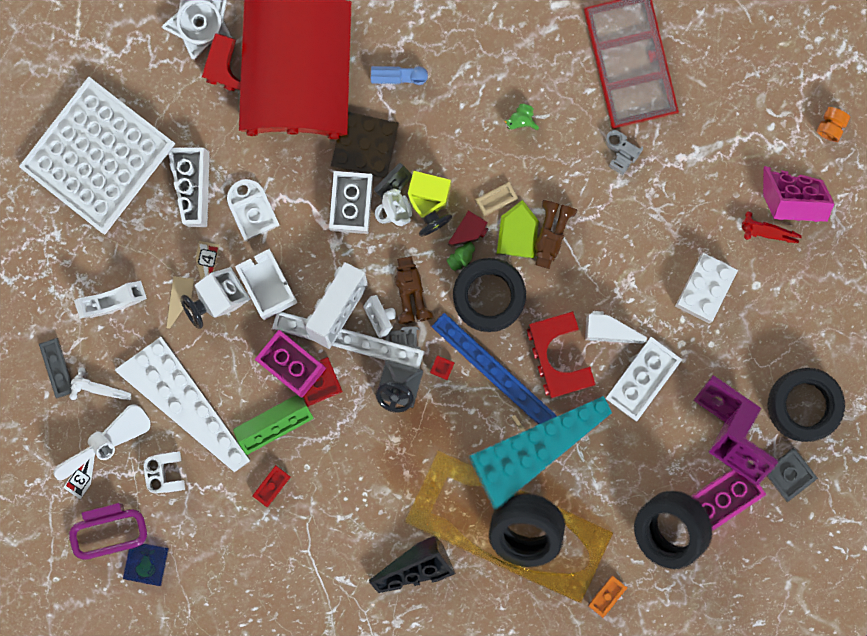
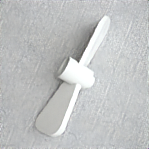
M129 405L103 433L95 432L89 437V448L59 464L53 471L54 476L57 480L66 479L94 455L100 460L109 459L115 452V446L144 434L150 429L149 418L138 405Z

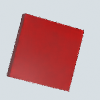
M329 357L318 360L326 369L303 396L307 407L343 392Z

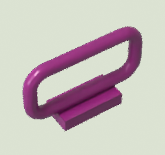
M122 503L82 512L84 521L74 524L69 532L72 551L77 558L82 560L138 547L147 538V528L143 515L135 509L124 510ZM128 517H134L137 520L140 534L137 539L88 552L80 550L77 540V532L79 530Z

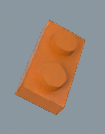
M611 575L588 606L604 618L626 591L627 587Z

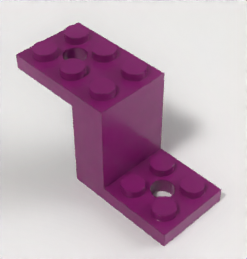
M713 375L693 400L725 422L709 453L757 486L778 463V460L746 439L762 408Z

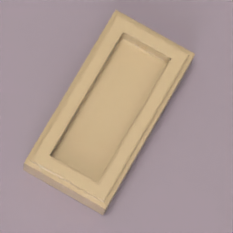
M510 182L475 200L485 217L518 200V197Z

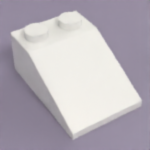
M593 311L586 317L585 340L637 344L646 342L645 336L611 316L604 315L602 311Z

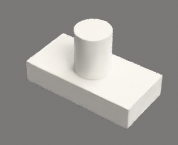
M377 295L370 296L363 307L378 338L386 337L393 328L389 320L396 318V312L394 308L383 309Z

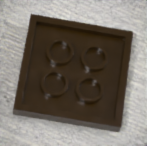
M348 112L347 135L339 136V139L336 140L331 167L385 178L388 175L399 123Z

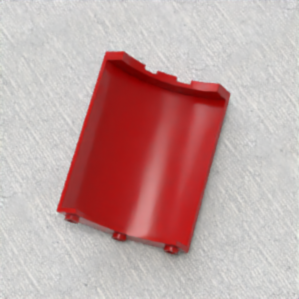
M244 0L239 131L245 132L247 136H258V133L287 132L290 135H297L298 132L325 135L329 139H339V136L347 135L351 1Z

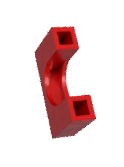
M215 33L202 77L206 78L207 83L217 85V83L223 84L224 88L230 91L240 90L241 81L234 76L230 67V60L237 39Z
M574 311L528 325L529 329L526 330L529 341L533 340L535 346L532 348L534 358H538L540 366H537L540 378L544 377L546 384L543 385L546 396L549 395L550 399L596 385L591 367L563 373L554 369L547 358V348L553 339L579 330Z

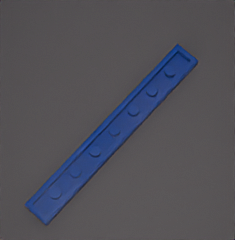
M445 313L431 326L538 425L557 417L552 410Z

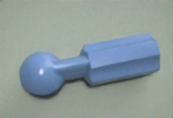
M420 66L414 68L371 67V83L374 84L414 83L422 85L428 79L427 70Z

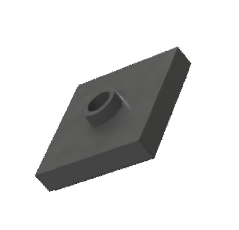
M792 448L780 457L776 467L767 475V478L786 502H789L818 479L795 448Z

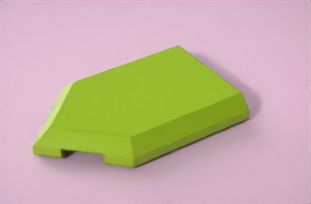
M523 200L501 216L497 254L534 259L536 250L534 247L538 234L539 220Z

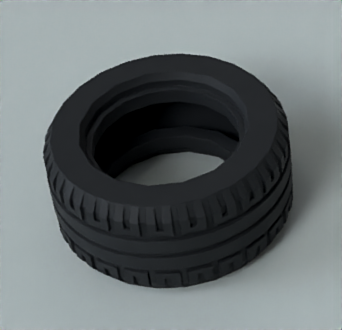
M498 258L478 259L467 265L458 275L453 288V302L459 317L468 326L481 332H496L509 327L518 319L525 306L526 287L521 274L508 262ZM483 275H495L502 278L508 284L511 291L509 306L502 313L495 316H485L477 313L471 307L468 300L470 285L476 278Z
M800 368L781 376L772 386L773 388L770 390L767 403L768 414H770L771 422L785 437L801 442L817 441L831 435L841 424L846 406L845 397L839 383L828 373L816 368ZM804 383L819 389L825 398L826 404L824 416L818 423L810 427L799 425L792 420L787 412L786 405L788 394L795 386Z
M666 491L653 497L639 510L634 521V535L640 550L653 563L663 568L683 569L694 563L710 546L712 524L707 511L695 498L683 492ZM659 514H671L685 525L689 538L687 546H676L663 537L658 528Z
M515 494L498 508L494 509L489 528V542L497 555L503 560L520 567H538L549 563L560 553L565 533V519L559 508L550 500L535 494ZM526 523L540 528L546 534L540 537H525L513 532L509 526Z

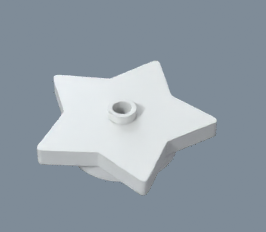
M180 0L179 11L162 28L182 38L192 60H195L212 44L215 33L231 37L223 21L227 0ZM198 20H202L204 22L202 27H198L196 25V22Z

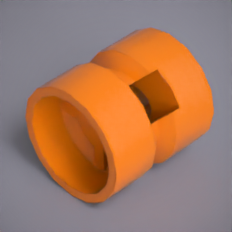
M828 107L823 117L825 121H821L816 132L827 140L839 142L843 135L842 128H846L851 117L840 109Z

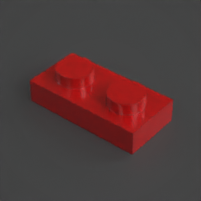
M275 465L252 496L268 508L291 476Z

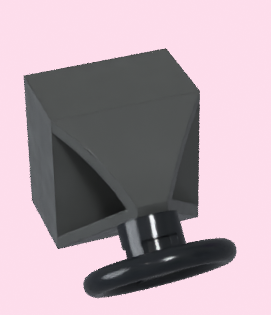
M386 360L379 387L376 391V399L380 406L395 413L405 412L410 408H414L423 370Z

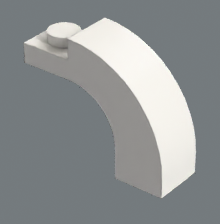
M137 281L126 283L102 294L78 298L74 302L81 319L109 314L135 305L147 298L142 282Z

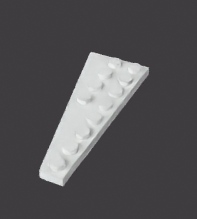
M159 337L115 369L121 377L232 471L236 472L251 461L162 337Z

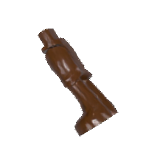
M543 200L542 208L545 210L543 227H541L540 236H538L535 242V256L537 257L535 265L550 269L552 261L555 260L554 258L557 257L560 251L567 221L570 217H574L577 214V209L561 205L555 231L552 232L551 228L559 204Z
M412 256L397 259L398 267L396 268L395 283L399 288L402 302V314L398 317V324H411L415 322L410 301L412 293L417 322L433 319V312L425 307L421 277L416 264H413Z

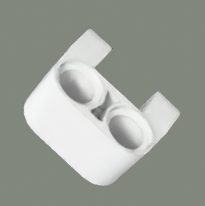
M180 452L160 454L145 460V480L147 489L150 492L166 493L185 490L184 480L166 483L164 464L181 461ZM152 460L158 462V468L155 471L149 467ZM155 479L161 482V487L158 490L152 487V482Z

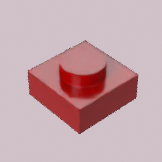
M437 355L430 374L448 380L455 362Z

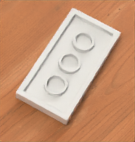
M650 337L605 399L637 422L682 359Z

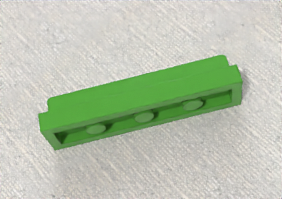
M295 395L234 428L233 431L242 450L248 455L314 418L304 399Z

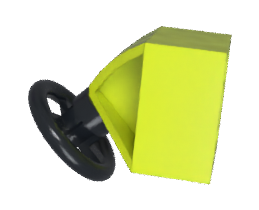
M413 171L408 197L413 209L427 224V226L419 231V236L424 237L440 229L452 219L451 214H446L442 217H439L437 214L438 211L446 208L451 180Z

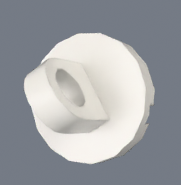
M393 188L384 193L383 204L379 205L375 210V218L378 222H393L398 226H403L411 221V204L405 195L402 196L400 194V190ZM383 210H385L387 214L386 218H384L382 215Z

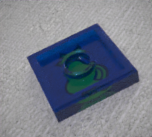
M143 543L138 547L129 549L123 579L161 587L169 548Z

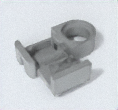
M613 130L607 134L605 144L616 152L618 157L615 161H611L609 167L624 175L631 162L634 163L637 160L643 147L639 149L626 140L627 136ZM612 135L617 136L619 143L616 145L611 144L609 137Z
M402 327L399 331H390L385 337L386 341L391 342L390 336L392 335L393 343L421 350V347H417V330H420L419 327Z

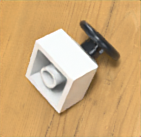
M231 267L210 273L195 284L198 300L195 302L187 295H182L180 298L187 317L198 329L203 328L201 315L206 312L216 318L235 311L250 300Z

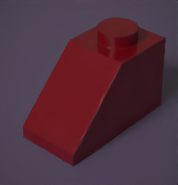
M468 210L448 245L454 247L478 241L480 237L484 238L489 230L487 228L488 222Z

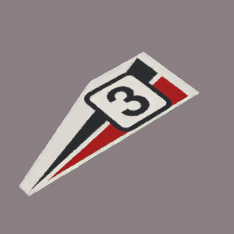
M95 455L78 468L63 487L79 499L82 498L91 485Z

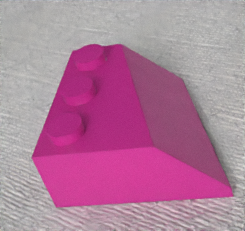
M764 166L763 196L774 219L828 222L835 203L823 180L804 175L794 177L789 175L787 171L781 170L778 173L771 171V167Z

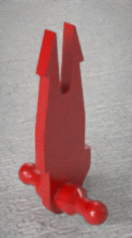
M750 211L746 212V218L742 222V229L746 240L751 239L752 236H761L768 239L787 241L786 243H799V240L791 237L802 238V235L793 230L789 231L766 222L753 221V214Z

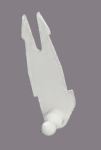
M83 367L79 368L78 375L71 381L72 393L69 396L71 400L77 398V393L81 389L99 395L131 400V394L84 379L83 376L86 370Z

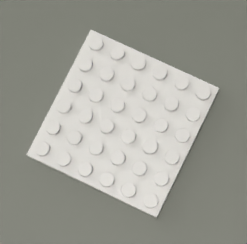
M88 77L19 167L105 235L175 143Z

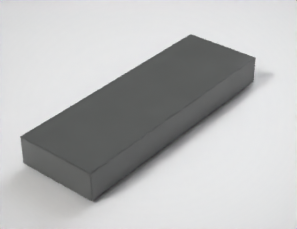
M55 338L40 343L39 347L55 398L58 399L72 393V380L59 339Z

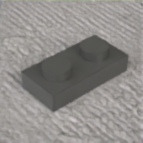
M399 163L373 190L383 200L385 192L393 188L401 190L412 179V174L403 164Z

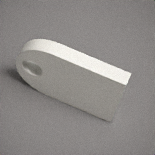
M245 179L232 185L227 195V202L244 241L280 226L263 188L257 182ZM241 185L247 186V194L239 195L238 188Z

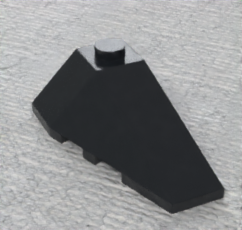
M434 535L418 542L369 579V583L377 593L401 589L403 585L414 584V586H418L420 582L431 580L432 583L438 582L454 575L455 570L443 544Z

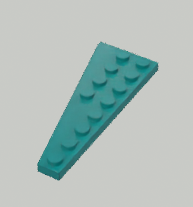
M604 396L469 456L493 509L502 505L612 414Z

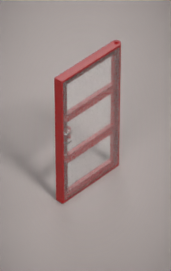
M614 0L583 8L611 128L617 129L679 114L652 0Z

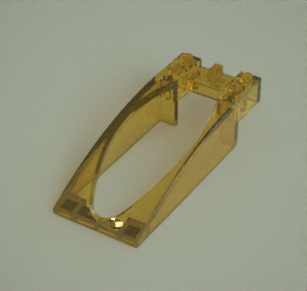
M438 450L405 522L510 572L581 603L613 533L558 507L564 516L565 525L580 539L588 551L589 563L585 569L575 573L543 572L520 567L501 560L475 545L450 520L431 512L447 477L465 485L483 487L473 466ZM520 489L515 494H522L528 492Z

